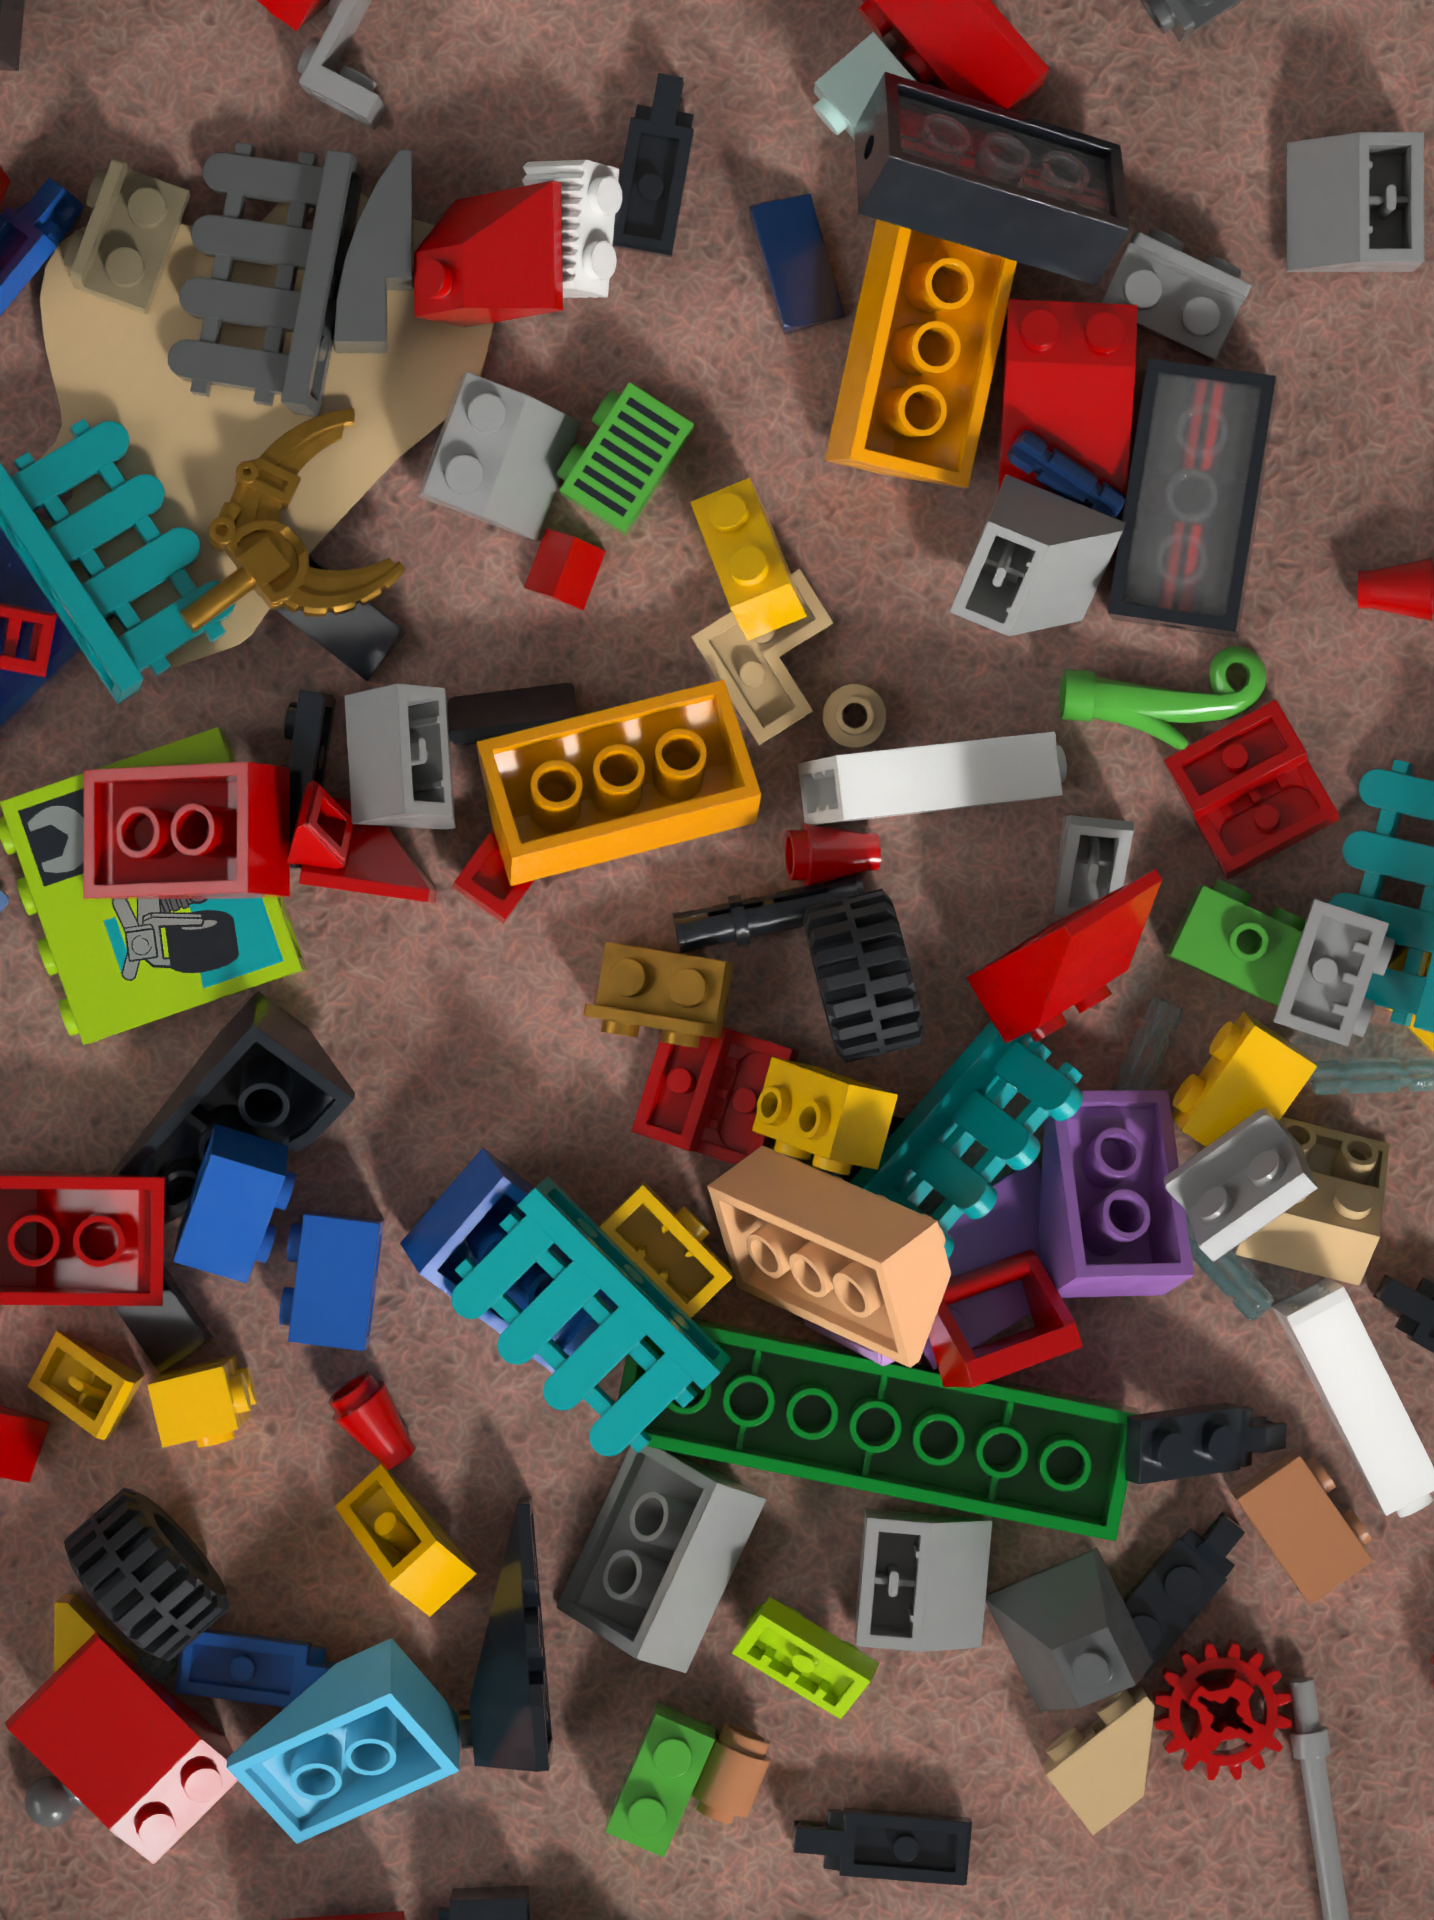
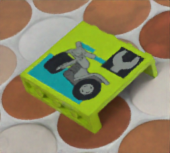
M216 727L97 769L236 762L225 729ZM84 773L0 802L4 814L3 817H0L1 842L8 855L18 854L25 877L16 880L22 903L29 916L36 913L39 915L46 936L37 940L43 964L49 976L59 973L67 997L58 1000L60 1013L69 1035L80 1034L83 1045L98 1042L109 1036L272 980L307 970L283 897L239 899H83Z

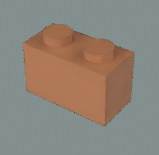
M1292 1449L1230 1493L1303 1598L1311 1605L1373 1562L1363 1547L1373 1539L1351 1508L1340 1514L1328 1497L1327 1493L1336 1488V1486L1317 1458L1312 1456L1304 1462L1301 1456Z

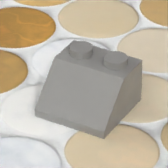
M466 372L460 377L417 497L537 541L560 480L557 472L570 453L581 421L529 395Z

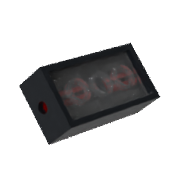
M884 72L854 127L858 214L1093 285H1097L1130 230L1121 145L888 72Z
M1148 358L1122 519L1126 524L1119 539L1108 614L1112 620L1239 638L1278 391L1276 376Z

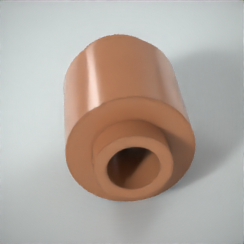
M723 1723L719 1736L715 1735L714 1744L691 1794L692 1797L699 1801L696 1810L713 1820L726 1824H732L735 1816L748 1817L771 1760L766 1755L771 1742L765 1737L743 1727Z

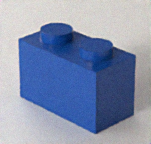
M215 1124L177 1231L173 1262L247 1283L255 1261L266 1263L271 1252L276 1234V1226L269 1225V1221L274 1208L285 1210L292 1194L296 1173L287 1171L289 1146Z
M309 1210L303 1214L302 1224H291L287 1261L297 1262L295 1287L283 1288L279 1313V1325L290 1326L288 1342L359 1351L367 1349L370 1340L384 1220Z

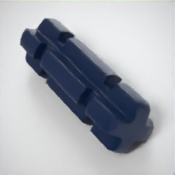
M1024 430L1015 439L1007 454L1010 463L1027 474L1031 471L1035 472L1037 481L1063 498L1081 505L1083 504L1088 508L1116 518L1125 503L1122 492L1105 481L1101 485L1097 483L1098 479H1096L1097 476L1058 449L1048 450L1047 442L1031 431Z

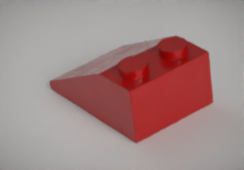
M1022 299L1008 300L1003 326L997 494L1005 475H1009L1058 495L1037 481L1035 472L1031 471L1027 474L1010 463L1007 454L1012 443L1024 430H1027L1046 441L1048 450L1058 449L1097 476L1096 479H1098L1097 483L1100 485L1105 481L1122 492L1126 500L1136 370L1138 305ZM1124 503L1123 508L1121 509L1120 513H1124L1125 503Z
M229 762L84 770L83 899H239L290 897V863H287L290 850V767L255 762Z
M1156 869L1055 921L966 977L1005 1044L1027 1033L1030 1034L1034 1042H1037L1068 1023L1062 1012L1074 1005L1078 1013H1082L1112 995L1107 983L1128 970L1161 885L1162 878Z
M0 1171V1305L163 1306L165 1177L44 1171Z
M97 1632L5 1721L7 1729L110 1831L152 1864H155L238 1781L226 1768L227 1758L234 1753L227 1738Z

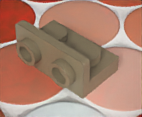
M113 157L108 171L98 170L90 185L86 206L93 208L85 232L76 229L66 250L64 266L71 268L69 277L74 288L147 314L190 200L189 190L128 168L126 161Z

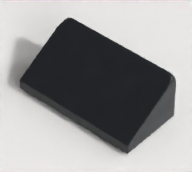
M309 555V567L328 570ZM370 602L363 606L359 603L356 605L355 610L343 614L334 615L333 612H327L326 617L303 616V611L298 610L296 613H293L283 606L275 609L367 682L406 633L401 626Z
M561 683L452 697L448 701L450 741L456 746L477 744L478 741L577 717L575 688L571 683Z
M165 1266L163 1269V1306H114L159 1374L213 1338Z

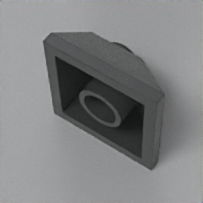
M1098 1548L986 1595L985 1602L1039 1712L1081 1708L1137 1685L1153 1663Z

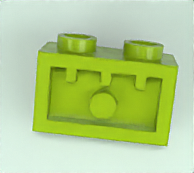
M770 1596L764 1604H759L754 1609L732 1651L733 1655L840 1720L871 1682L880 1664L860 1652L853 1644L837 1638L806 1619L797 1610L783 1605Z

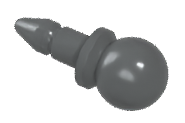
M46 1776L35 1781L29 1787L25 1797V1808L29 1817L36 1824L49 1828L57 1827L67 1822L73 1815L76 1806L86 1807L56 1776Z

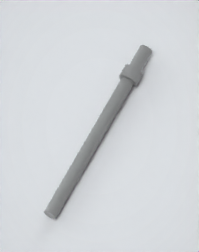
M1295 1678L1288 1681L1295 1729L1290 1731L1293 1758L1300 1760L1323 1919L1349 1920L1325 1756L1331 1754L1328 1727L1321 1726L1314 1678Z

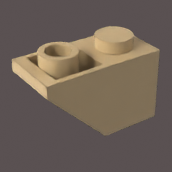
M1142 1686L1132 1694L1127 1689L1113 1694L1096 1710L1100 1717L1098 1721L1081 1734L1076 1728L1068 1730L1046 1749L1047 1754L1050 1756L1042 1764L1046 1776L1093 1836L1144 1796L1155 1705Z

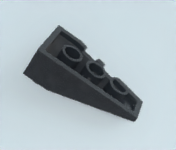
M257 991L216 1036L111 1174L165 1177V1225L184 1214L215 1124L287 1145L289 1150L293 1149L296 1153L314 1143L355 1099V1092L309 1028L261 992Z
M532 1496L519 1497L469 1700L470 1710H459L462 1749L473 1748L474 1766L533 1772L549 1771L553 1754V1738Z

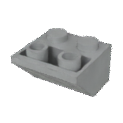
M1356 132L1286 143V272H1414L1425 261L1424 132Z
M1005 475L964 572L950 613L1007 636L1082 621L1126 523Z
M397 683L345 695L352 824L443 830L455 828L448 701L445 688Z
M865 1508L854 1629L856 1646L917 1652L981 1648L992 1519Z

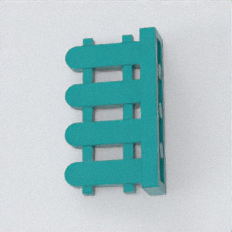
M82 419L70 427V432L75 439L35 462L29 452L15 459L14 465L19 471L15 475L10 477L0 463V528L117 705L140 691L144 679L140 673L141 671L149 667L155 677L170 669L171 665L165 658L167 655L201 634L205 633L211 643L224 636L226 631L221 622L231 615L235 603L195 633L185 625L179 612L221 581H210L197 588L185 571L198 558L200 542L197 535L190 529L183 527L171 529L161 535L151 520L150 516L161 508L165 496V490L160 480L149 474H141L126 482L114 464L121 460L128 450L129 435L127 430L121 424L114 421H104L90 428L86 420ZM99 474L110 492L70 515L59 497L94 475ZM42 507L54 523V526L48 530H45L34 513ZM134 527L145 543V546L106 569L94 550ZM77 560L90 577L83 584L80 583L69 566ZM169 580L181 599L141 622L130 603ZM112 614L115 615L126 632L118 638L105 620V618Z
M1394 759L1391 771L1383 769L1370 770L1362 777L1359 783L1361 799L1367 805L1381 810L1375 833L1356 831L1350 834L1343 844L1342 853L1345 861L1350 866L1365 871L1359 895L1347 892L1339 893L1328 904L1389 923L1385 936L1395 939L1396 945L1409 947L1403 972L1386 968L1383 976L1372 973L1365 998L1374 1000V1005L1393 1009L1390 1022L1410 1027L1412 1016L1416 1015L1413 1027L1434 1033V847L1395 838L1401 814L1434 822V781L1411 776L1414 765ZM1385 876L1425 885L1419 910L1379 900ZM1429 953H1433L1427 977L1425 978L1423 977V974L1425 971Z
M991 1020L885 1141L878 1170L863 1167L849 1183L876 1195H882L890 1201L920 1214L924 1213L917 1208L918 1205L934 1188L946 1199L930 1217L938 1221L944 1233V1247L949 1259L954 1250V1240L947 1234V1231L963 1213L970 1219H979L991 1211L997 1201V1191L989 1183L1006 1164L1013 1170H1022L1036 1159L1040 1151V1142L1032 1134L1048 1116H1051L1056 1121H1064L1072 1117L1079 1110L1083 1102V1093L1075 1085L1083 1075L1068 1062H1065L1058 1071L1046 1063L1045 1060L1052 1052L1041 1042H1034L1028 1033L1005 1044ZM1019 1092L1031 1102L1014 1120L1002 1109ZM977 1140L988 1151L973 1168H970L960 1157Z
M546 1177L517 1205L526 1216L522 1219L513 1210L499 1224L508 1235L478 1265L468 1256L455 1269L463 1280L453 1290L451 1297L452 1306L460 1316L467 1319L479 1318L492 1307L509 1324L498 1338L497 1348L500 1356L510 1364L520 1365L528 1362L538 1353L555 1370L546 1380L543 1387L546 1402L554 1409L565 1411L572 1409L584 1399L601 1416L591 1427L589 1433L590 1444L597 1453L603 1456H615L628 1445L639 1453L652 1439L644 1429L674 1399L684 1408L697 1395L689 1384L694 1381L704 1390L722 1372L731 1358L549 1177ZM554 1243L572 1260L569 1265L551 1248ZM537 1262L554 1281L523 1311L505 1292ZM600 1289L618 1306L615 1311L597 1294ZM583 1308L600 1326L569 1356L552 1337ZM646 1335L664 1352L661 1357L643 1340ZM629 1354L646 1372L615 1402L598 1383Z

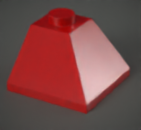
M552 180L456 199L414 252L415 317L466 328L563 311L561 182Z
M333 798L352 817L351 800ZM354 824L345 866L339 869L302 865L299 884L422 902L436 903L437 896L435 886L390 826Z

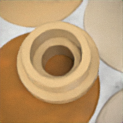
M860 684L845 685L835 690L827 699L823 709V724L828 735L836 743L848 748H861L874 742L882 733L886 724V708L881 697L873 689ZM850 704H859L866 710L867 720L859 728H851L843 721V710Z

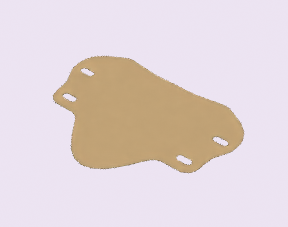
M363 193L360 194L354 231L369 200ZM278 203L261 222L286 225L290 205ZM309 207L308 215L311 213V211H312L314 208H310V207ZM413 219V266L414 252L435 226ZM180 224L147 314L74 288L69 277L71 268L64 266V258L72 237L71 235L58 244L47 263L40 293L45 348L60 404L62 426L56 442L41 458L75 439L70 432V427L82 419L86 420L90 428L104 421H114L121 424L128 432L129 446L125 456L114 464L126 482L137 475L149 474L159 479L165 490L163 504L155 514L150 516L161 535L177 527L190 529L197 535L200 542L198 558L192 566L185 569L195 586L199 588L210 581H222L236 571L237 568L225 551H217L210 546L208 530L210 523L218 518L224 502H229L236 487L235 476L237 466L243 461L259 458L284 433L314 417L294 414L281 402L282 395H274L273 406L256 404L253 401L255 391L211 385L209 397L194 395L190 392L192 382L182 380L170 369L168 353L171 347L184 339L200 341L203 319L191 316L181 306L179 300L181 287L186 281L194 277L211 278L215 257L206 256L195 247L191 239L192 226ZM86 227L81 228L80 231L85 232ZM235 260L231 282L274 288L278 267ZM304 270L297 271L294 291L301 292ZM414 288L413 290H387V353H336L333 340L320 415L355 408L354 426L344 427L341 440L320 451L300 470L297 475L301 477L300 484L289 507H281L278 521L287 525L302 539L309 554L399 457L445 420L460 377L466 372L481 377L494 323L465 328L415 317ZM223 322L219 344L263 350L267 329ZM286 332L282 354L290 353L293 333ZM96 474L73 488V495L64 506L70 515H73L109 493L110 490L100 475ZM37 511L34 512L45 530L54 526L51 519L44 520L38 516ZM132 527L94 551L107 569L145 546V543L135 528ZM78 560L69 565L81 584L90 579ZM167 580L131 602L130 605L141 622H144L181 599L171 582ZM253 589L235 602L231 615L221 622L226 631L224 636L211 643L205 633L165 658L171 665L170 667H176L240 645L253 634L270 608ZM116 617L106 621L117 638L126 633Z

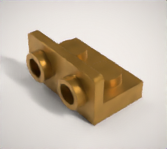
M606 942L596 1004L585 1003L583 1016L602 1019L600 1032L638 1038L640 1026L662 1029L660 1042L698 1048L700 1036L721 1038L733 963Z

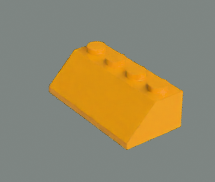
M876 219L825 461L887 476L960 488L969 487L1017 261Z
M725 680L477 742L476 747L492 826L510 886L754 824L757 821L761 792Z

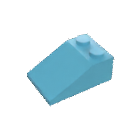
M390 1638L336 1663L227 1758L226 1768L292 1840L298 1844L459 1772V1715L396 1642Z

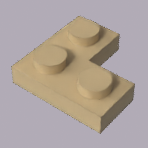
M800 569L792 573L791 576L807 617L747 641L731 611L691 636L717 680H725L731 702L758 746L813 712L780 657L833 625V621Z

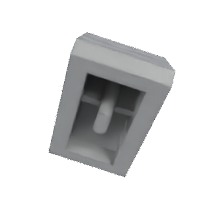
M1074 815L1063 817L1053 915L1067 916L1124 885L1134 832V822Z

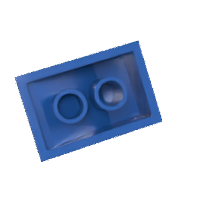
M482 1148L400 1244L418 1273L452 1297L453 1290L463 1280L455 1269L468 1256L478 1265L508 1235L499 1224L513 1210L522 1219L526 1216L517 1205L535 1187L485 1148ZM555 1243L551 1246L568 1265L572 1262ZM535 1262L505 1293L524 1311L554 1279ZM600 1289L597 1294L614 1310L617 1305ZM492 1307L479 1317L500 1334L509 1326ZM581 1308L552 1339L570 1356L600 1325ZM538 1353L532 1357L552 1373L555 1371Z

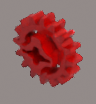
M1209 1639L1203 1640V1656L1194 1659L1188 1651L1183 1649L1179 1652V1655L1185 1667L1180 1672L1166 1667L1161 1671L1163 1677L1171 1686L1169 1691L1153 1692L1152 1699L1154 1702L1166 1708L1165 1713H1161L1153 1718V1724L1156 1730H1172V1733L1166 1737L1162 1745L1168 1754L1177 1752L1182 1748L1185 1750L1180 1764L1186 1771L1189 1772L1201 1761L1204 1763V1773L1208 1780H1215L1220 1766H1227L1234 1780H1239L1242 1775L1241 1763L1249 1760L1254 1767L1261 1771L1265 1768V1764L1260 1752L1265 1747L1277 1752L1282 1750L1283 1746L1274 1735L1275 1728H1291L1292 1720L1289 1716L1278 1712V1707L1292 1701L1291 1694L1286 1689L1272 1688L1282 1677V1674L1276 1666L1268 1667L1263 1671L1259 1670L1264 1655L1258 1649L1254 1648L1245 1658L1240 1657V1646L1236 1640L1229 1639L1224 1653H1217ZM1214 1669H1229L1221 1679L1203 1682L1197 1678L1203 1673ZM1255 1683L1258 1685L1263 1697L1264 1711L1262 1720L1251 1713L1248 1701L1254 1692L1253 1686ZM1200 1696L1211 1702L1215 1700L1222 1704L1231 1697L1230 1703L1243 1723L1234 1718L1230 1720L1224 1716H1220L1213 1723L1214 1716ZM1182 1699L1194 1708L1196 1717L1195 1722L1190 1728L1191 1733L1189 1736L1185 1733L1180 1719ZM1237 1738L1246 1741L1244 1744L1233 1749L1216 1750L1223 1741Z

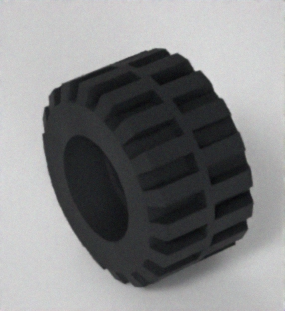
M878 889L807 907L803 921L830 1034L835 1051L845 1063L921 1045L924 1032L922 1015L903 936L890 897L883 889Z
M123 1488L64 1540L68 1560L74 1573L100 1609L137 1646L162 1660H172L229 1610L230 1604L224 1584L198 1546L160 1506L147 1496L132 1489Z

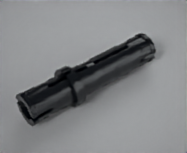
M856 874L835 881L742 899L741 895L738 894L727 897V903L698 910L672 913L680 953L735 941L738 946L751 944L750 938L804 927L803 921L807 907L865 893L861 876Z

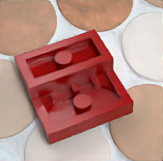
M1276 699L1164 759V764L1227 880L1339 820V812L1307 759V751Z
M723 1027L721 1038L700 1036L698 1048L659 1041L631 1132L736 1165L761 1146L769 1148L772 1140L770 1137L752 1131L757 1113V1102L763 1091L771 1057L796 1062L799 1051Z

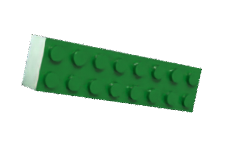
M692 1317L691 1319L731 1360L704 1390L694 1381L689 1384L697 1395L684 1408L674 1399L644 1429L652 1438L646 1445L647 1447L1116 1542L1128 1481L1125 1480L1128 1415L1140 1414V1412L1131 1406L998 1379L973 1388L943 1387L938 1368L933 1370L932 1366L916 1363L909 1368L895 1361L886 1366H881L850 1349ZM647 1335L643 1338L660 1357L664 1354ZM629 1354L626 1355L618 1399L646 1372Z

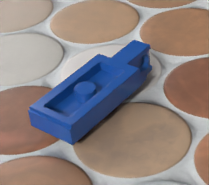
M50 177L29 202L24 203L16 210L7 206L0 215V316L57 248L56 244L61 243L65 233H68L84 208V205L74 195Z
M206 1629L180 1652L175 1692L287 1707L337 1662L325 1661L327 1648L311 1645L312 1642Z

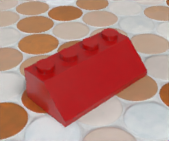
M862 0L863 4L857 8L862 18L878 36L883 38L887 33H890L903 47L905 52L899 57L909 73L918 82L923 84L932 81L939 89L1016 112L1041 90L1049 67L991 0Z

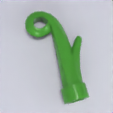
M1242 646L1226 647L1218 652L1211 662L1209 676L1214 693L1138 684L1098 677L1095 675V671L1064 669L1060 684L1059 717L1060 720L1091 722L1092 719L1119 723L1146 732L1174 748L1182 750L1188 745L1186 737L1167 722H1205L1223 720L1240 715L1254 706L1263 693L1267 678L1265 665L1259 655L1250 648ZM1231 664H1239L1245 669L1247 676L1244 686L1236 691L1228 684L1225 675L1228 666Z

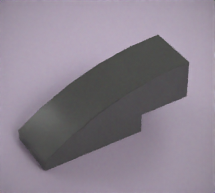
M399 150L378 180L358 220L345 258L337 296L334 335L336 353H387V290H413L412 150Z

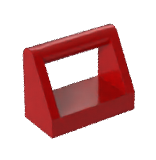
M1032 1249L950 1277L929 1334L943 1387L973 1388L1083 1347L1075 1320L1037 1254ZM1021 1280L1035 1327L971 1350L947 1306Z

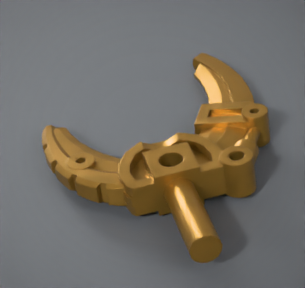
M355 408L333 411L311 418L284 433L259 458L243 461L237 466L235 476L236 487L229 502H224L218 518L210 523L208 530L210 546L217 551H225L236 565L237 570L179 612L181 619L193 633L253 589L271 610L283 606L293 613H296L298 610L303 611V616L326 617L327 612H333L334 615L343 614L355 610L356 605L359 603L363 606L381 595L382 589L388 590L403 575L405 568L402 563L398 561L395 564L390 557L378 563L351 570L309 567V553L302 539L287 525L278 522L281 507H289L300 484L301 477L297 476L300 470L320 451L341 440L344 427L354 426Z

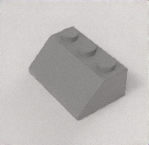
M630 1446L556 1608L635 1659L686 1673L766 1499L730 1477L676 1452L645 1446L637 1453Z

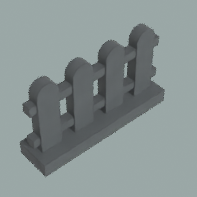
M236 142L234 154L223 152L213 154L206 160L203 166L202 174L206 184L214 192L227 196L223 216L205 215L200 217L192 226L191 239L193 244L204 255L215 257L211 278L194 277L186 281L181 287L179 293L181 306L191 316L203 319L200 341L184 339L171 347L168 353V365L179 378L192 382L190 392L194 395L209 397L211 385L255 391L253 401L256 404L273 406L274 395L276 394L282 395L281 402L294 414L311 417L320 416L335 335L337 296L345 258L353 237L365 169L352 153L327 150L324 167L317 166L319 157L315 153L300 151L298 163L254 157L256 148L252 144ZM246 198L289 204L286 225L242 219ZM309 207L316 208L312 229H306ZM234 261L277 266L275 287L231 282ZM298 270L305 271L301 292L294 291ZM223 322L267 329L263 350L219 344ZM286 332L293 333L290 353L282 354Z

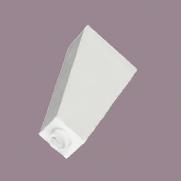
M1053 731L835 755L798 763L804 822L813 825H824L1063 795L1061 783L1065 781L1067 774L1066 757L1062 747L1057 745L1056 734Z
M1325 1278L1273 1305L1272 1308L1377 1508L1386 1516L1396 1511L1399 1518H1402L1428 1506L1433 1501L1430 1493L1434 1491V1467L1344 1286L1330 1278Z

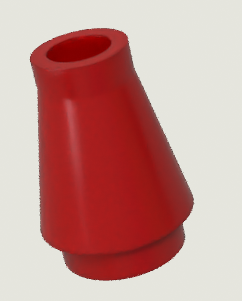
M1433 558L1376 570H1358V609H1374L1432 621V615H1434Z
M803 823L799 830H787L785 866L789 881L803 880L804 885L807 887L865 871H878L880 868L881 848L877 833H860Z
M365 1372L350 1380L329 1399L328 1403L335 1411L332 1420L370 1452L385 1470L396 1467L415 1451L416 1446L408 1437L385 1382H376L370 1372Z

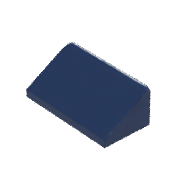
M811 194L749 206V214L783 334L845 318Z

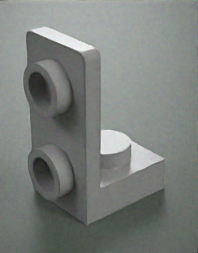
M331 0L327 14L332 19L321 40L316 37L312 38L303 51L297 71L302 74L298 83L307 95L375 130L387 108L379 95L374 93L377 83L347 66H343L339 74L334 72L372 0Z

